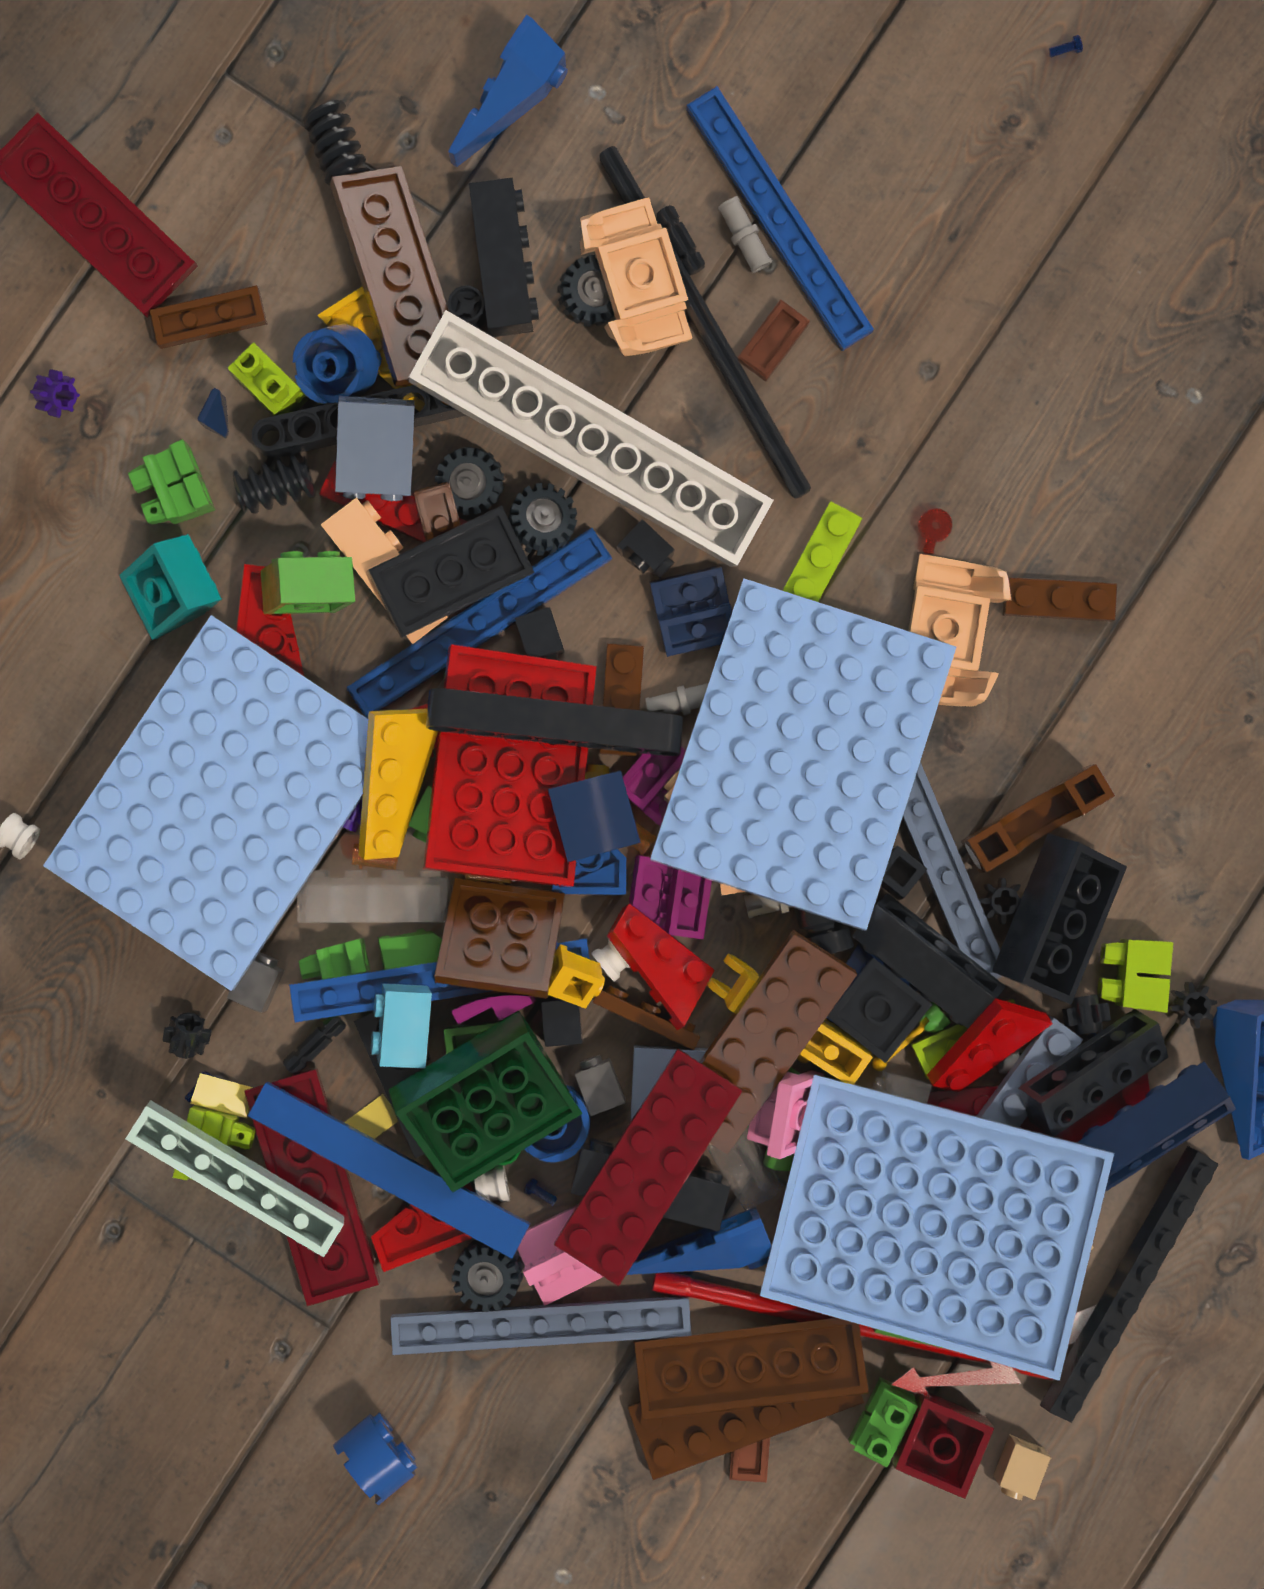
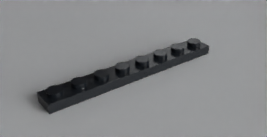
M1187 1146L1064 1361L1060 1381L1054 1379L1040 1403V1406L1049 1413L1072 1423L1076 1414L1081 1410L1084 1400L1095 1381L1101 1375L1105 1363L1113 1349L1118 1345L1121 1335L1132 1316L1137 1312L1139 1304L1149 1286L1155 1280L1158 1270L1169 1251L1174 1247L1178 1235L1188 1218L1192 1215L1206 1186L1211 1182L1213 1174L1219 1165L1217 1162Z

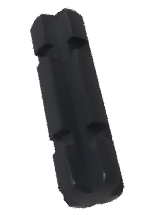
M672 205L666 206L657 212V219L661 223L662 228L667 229L670 242L680 259H683L682 262L689 275H694L705 267V261L700 252L695 251L696 245L683 222H679L680 216L675 207Z
M339 1016L327 1017L322 1022V1027H317L296 1047V1052H291L283 1060V1064L289 1072L294 1075L299 1074L307 1066V1061L311 1062L333 1041V1036H338L346 1028L345 1022Z

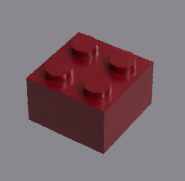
M929 1392L930 1397L916 1393L914 1398L918 1408L891 1459L893 1466L898 1471L966 1499L994 1427L988 1418Z

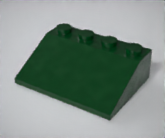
M520 1011L515 1012L426 1066V1068L421 1069L388 1089L396 1115L452 1192H455L582 1114L569 1089Z

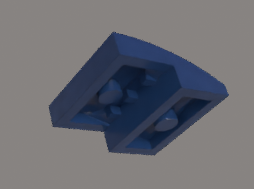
M721 565L649 581L667 657L722 644L732 615V607L729 603Z
M621 771L548 789L568 862L641 843Z

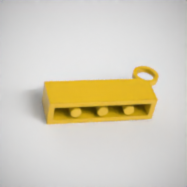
M728 953L723 961L739 973L740 977L732 988L715 978H711L707 986L725 1000L726 1006L730 1011L735 1012L759 976L747 963ZM827 1019L823 1021L800 1053L801 1056L837 1079L853 1085L873 1058L866 1047Z

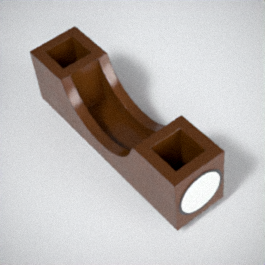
M1096 764L1089 765L961 840V843L979 873L988 872L1019 854L1024 848L1042 836L1088 813L1115 795Z

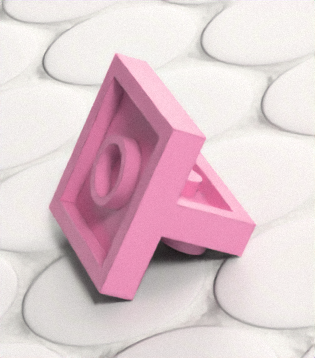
M813 1070L799 1075L787 1072L750 1122L747 1139L767 1145V1155L777 1159L794 1154L813 1077L815 1074L824 1076L823 1073Z
M577 1205L528 1228L517 1249L525 1265L523 1273L529 1286L534 1284L544 1306L603 1277L554 1246L556 1238Z

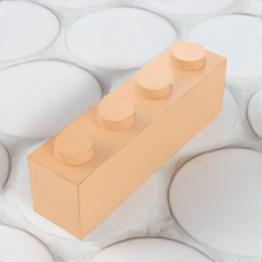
M356 497L323 522L321 526L344 556L352 557L354 569L384 606L367 571L400 555L399 551L404 547L391 530L384 534L376 522L381 517L367 500L361 504ZM448 616L407 635V638L414 644L447 619Z

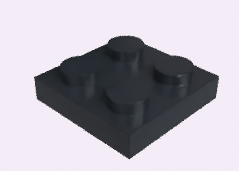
M872 957L852 981L827 1017L886 1063L932 1004Z

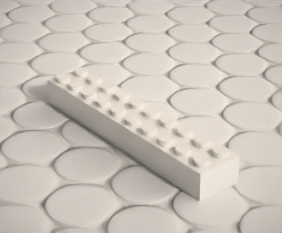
M447 310L444 312L409 376V383L730 567L738 565L774 501Z

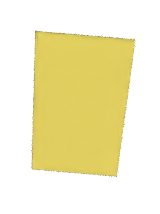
M200 1073L190 1104L247 1118L250 1109L244 1091L253 1087Z
M382 1094L344 1123L375 1139L396 1124L398 1119L391 1104Z

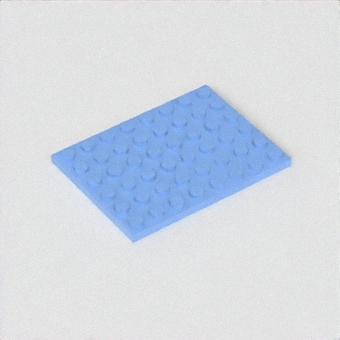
M743 579L650 860L866 931L956 646L748 579Z
M211 615L43 866L230 991H233L363 797L368 718Z
M815 1074L760 1296L1060 1381L1114 1153Z

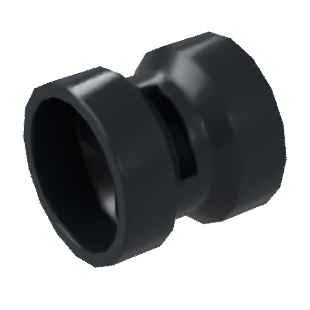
M467 285L456 288L450 294L448 300L449 312L474 327L480 328L486 320L485 303L481 292L475 287Z

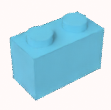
M382 983V994H375L374 1017H380L379 1032H372L371 1055H377L380 1067L426 1068L432 993L428 986Z

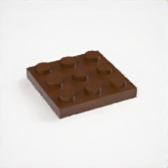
M455 878L434 975L435 983L548 998L565 893Z

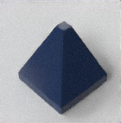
M214 388L211 390L197 419L205 429L227 438L229 428L226 397L220 390Z

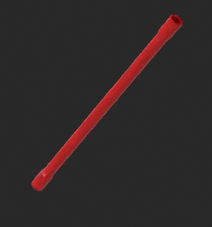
M655 1273L652 1291L678 1297L696 1298L798 1322L836 1318L760 1296V1293L693 1279L688 1275L680 1273ZM859 1324L860 1334L864 1337L991 1365L988 1360L953 1350L875 1333V1328ZM1012 1367L1013 1370L1020 1374L1053 1381L1052 1378Z

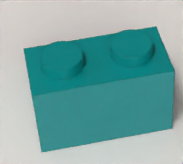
M189 534L154 543L119 575L152 640L204 615L222 600L217 586L211 579L200 553L195 548Z

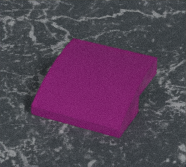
M681 747V754L678 756L642 754L623 776L629 800L660 827L669 804L664 800V796L668 793L664 786L676 772L680 771L686 753L683 747Z
M636 855L629 903L669 935L704 940L712 880L651 861V857Z
M505 992L469 1001L456 1007L451 1012L457 1023L460 1024L492 1007L498 1020H501L532 1004L536 998L534 996Z

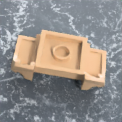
M649 197L581 217V255L595 251L616 320L608 322L604 328L608 336L615 340L620 352L624 356L639 355L690 341L692 335L684 312L687 309L685 301L688 300L667 229H662L661 223L657 224Z
M919 554L913 586L915 593L908 631L956 646L938 705L976 706L986 700L999 674L978 670L990 602L1001 603L1011 600L1007 572L991 566Z

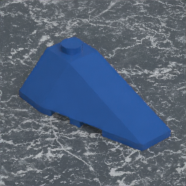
M528 15L524 17L500 55V58L504 61L499 75L492 79L488 77L482 88L484 91L480 99L482 104L480 109L473 108L469 112L448 150L451 164L456 167L547 97L553 87L559 88L567 75L568 69L566 68L565 52Z
M1234 1000L1217 1007L1213 1026L1216 1030L1215 1045L1226 1092L1236 1108L1231 1113L1241 1156L1243 1159L1250 1160L1264 1153V1000Z
M755 1206L723 1219L719 1231L703 1227L641 1252L626 1275L734 1269L748 1266L749 1269H755L768 1263L772 1245Z

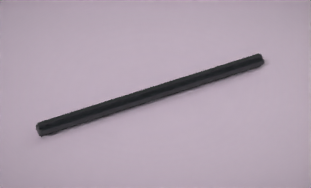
M611 146L599 154L600 162L624 204L644 199L645 196L615 146ZM672 245L688 300L685 301L687 314L792 497L797 499L804 496L811 489L809 482Z

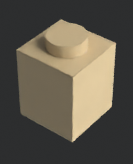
M1009 1434L993 1476L999 1486L1002 1487L1001 1492L1017 1500H1022L1023 1496L1035 1500L1051 1457L1044 1447Z

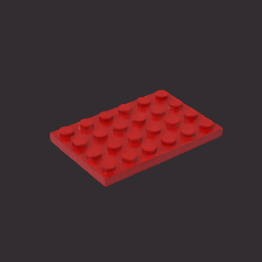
M451 644L448 648L444 689L593 705L597 666ZM439 731L423 869L573 887L576 860L572 862L567 861L548 789L585 780L588 748Z

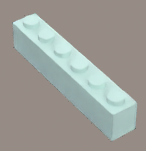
M152 1100L146 1105L125 1138L322 1257L325 1256L344 1225V1216Z

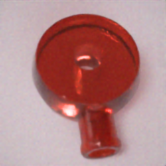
M933 508L921 515L918 529L921 536L926 540L922 549L924 553L934 554L936 543L942 542L950 536L953 523L946 511ZM933 522L938 523V529L932 527Z

